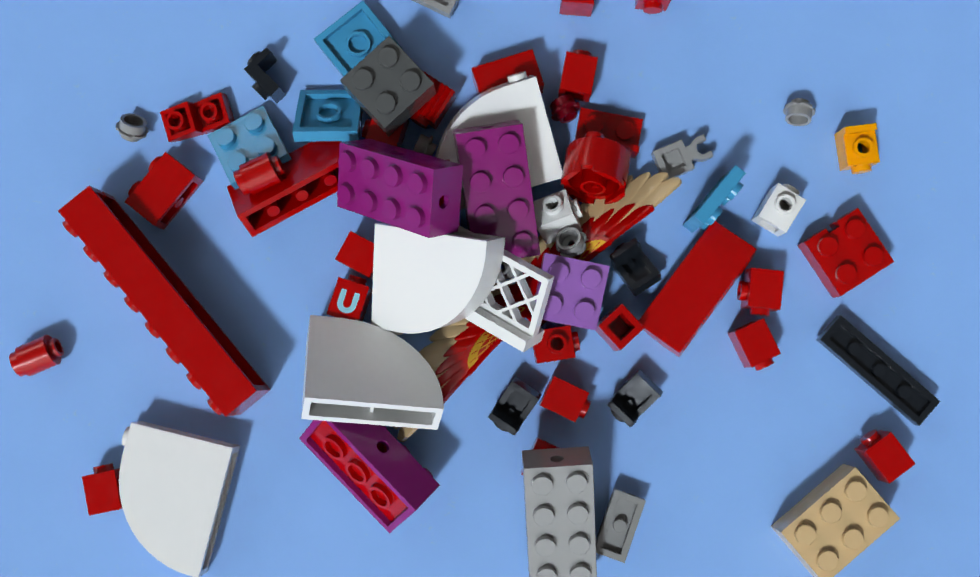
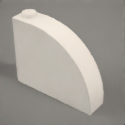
M526 71L508 76L507 83L492 87L465 104L445 129L435 155L437 158L450 159L451 162L458 163L453 130L519 120L523 124L531 187L560 179L563 172L537 78L534 75L527 76ZM461 188L460 210L465 208V206H464V200H463V194H462V188Z
M384 222L375 223L371 324L390 331L395 335H402L403 333L418 334L457 323L468 317L484 302L497 280L503 260L505 237L458 230L455 233L427 238Z
M310 315L306 341L301 419L438 430L444 410L441 387L429 363L413 346L394 333L370 323L346 318Z
M144 421L131 422L130 427L125 429L122 437L124 450L119 470V494L126 520L138 541L158 561L182 574L201 577L207 573L240 445Z

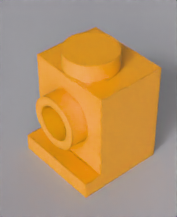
M876 123L844 127L834 134L840 171L851 170L852 174L867 173L872 171V166L880 162L875 130H877ZM859 143L862 147V153L857 148Z

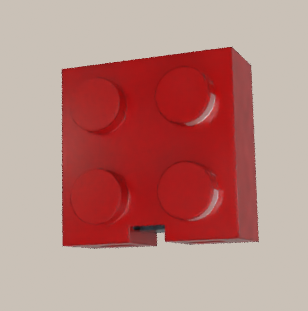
M859 208L846 213L829 224L831 228L829 231L826 228L818 231L797 245L832 298L844 295L894 262Z

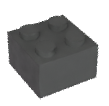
M390 36L340 79L345 91L388 137L436 95L434 83Z

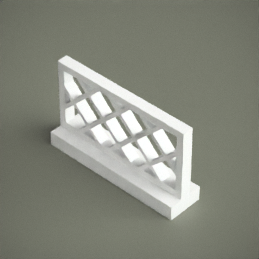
M459 225V231L471 232ZM504 250L502 261L509 264L514 278L506 281L500 269L496 280L497 285H494L491 291L499 288L507 306L503 307L496 303L490 292L484 302L465 319L521 352H525L542 341L545 330L540 328L554 276ZM530 276L541 282L537 295H532L525 279L526 277ZM517 282L524 299L515 302L508 284ZM527 304L532 315L531 322L521 316L518 306Z

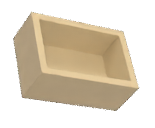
M842 464L770 527L813 577H834L900 518L856 467Z

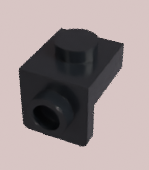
M265 48L262 52L258 51L250 57L247 62L248 66L244 70L255 82L251 87L264 100L270 96L278 103L286 95L265 73L277 61L273 53L268 48Z
M636 238L620 244L610 254L615 272L635 297L662 279L660 272L643 253L640 242Z
M639 369L613 394L608 406L618 421L625 422L629 427H632L639 416L661 397L663 391Z
M515 376L488 418L500 430L516 435L542 394Z

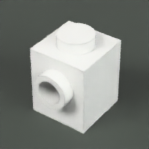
M778 183L770 188L751 221L777 237L787 233L806 199L799 196L800 192L795 187L789 184L781 185Z
M566 189L533 201L537 230L546 244L555 242L558 233L564 228L574 227L582 231L579 218L584 215L577 198L571 200Z

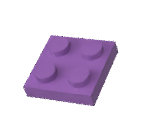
M544 253L541 270L554 276L542 320L596 331L610 266ZM538 281L535 295L539 293L541 286L540 281Z

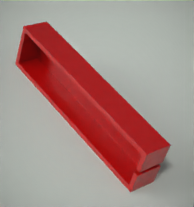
M89 185L58 210L65 219L62 222L65 229L72 236L80 237L85 244L83 250L87 256L96 263L99 261L106 269L103 273L105 278L114 287H120L127 295L124 298L126 304L134 312H140L147 320L145 323L147 330L155 338H162L168 346L165 350L169 357L175 363H182L189 372L186 374L188 380L198 390L202 388L210 397L207 402L218 415L223 414L225 417L240 415L271 390L113 196Z

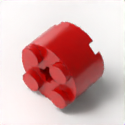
M587 132L585 137L572 141L567 147L561 185H564V189H566L571 198H577L578 201L594 204L595 199H605L604 204L620 201L625 196L631 160L630 147L607 139L600 132Z

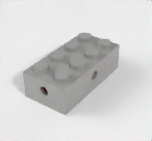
M589 446L522 450L529 577H597L593 462Z

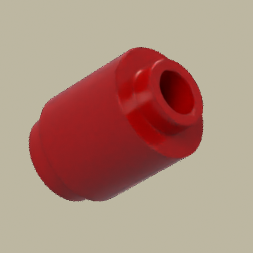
M266 152L239 165V169L234 171L233 175L244 195L249 193L255 195L282 182V174L286 172L280 158L277 155L272 157L269 152Z
M44 335L16 347L15 352L10 353L9 360L17 375L21 377L24 375L33 376L60 364L64 350L58 339Z

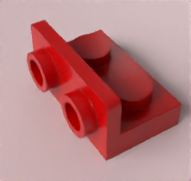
M581 107L574 140L585 137V134L590 131L600 132L607 139L629 146L631 149L630 156L635 158L639 153L640 146L638 144L643 119Z

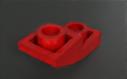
M222 92L195 103L186 101L160 112L169 142H177L214 132L235 121L227 94Z

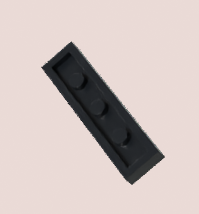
M841 315L836 316L816 339L914 425L920 426L939 404L940 401Z

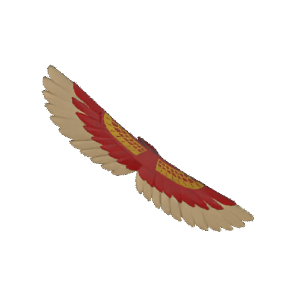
M646 172L633 179L632 175H629L625 196L620 201L612 204H604L605 199H595L594 204L582 202L580 206L584 216L579 218L582 232L587 237L585 242L586 249L581 255L574 256L573 259L589 262L609 247L619 236L652 213L658 204L681 185V179L679 177L668 179L669 175L667 172H659L652 177L650 172ZM539 235L541 255L521 259L541 269L544 253L561 256V252L556 250V241L546 244L542 236ZM528 276L525 279L534 296L538 280ZM517 282L515 284H508L515 302L523 300L524 297ZM499 288L491 291L496 303L503 307L507 306ZM527 304L518 306L521 316L531 322V313ZM465 318L435 331L429 338L433 343L419 351L429 363L439 381L443 403L448 400L462 382L477 369L502 341ZM542 320L541 326L547 321ZM393 426L395 429L400 428L397 439L401 442H405L418 429Z

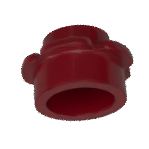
M563 95L556 98L550 104L552 120L560 121V123H568L577 117V111L580 109V103L575 102L572 95Z

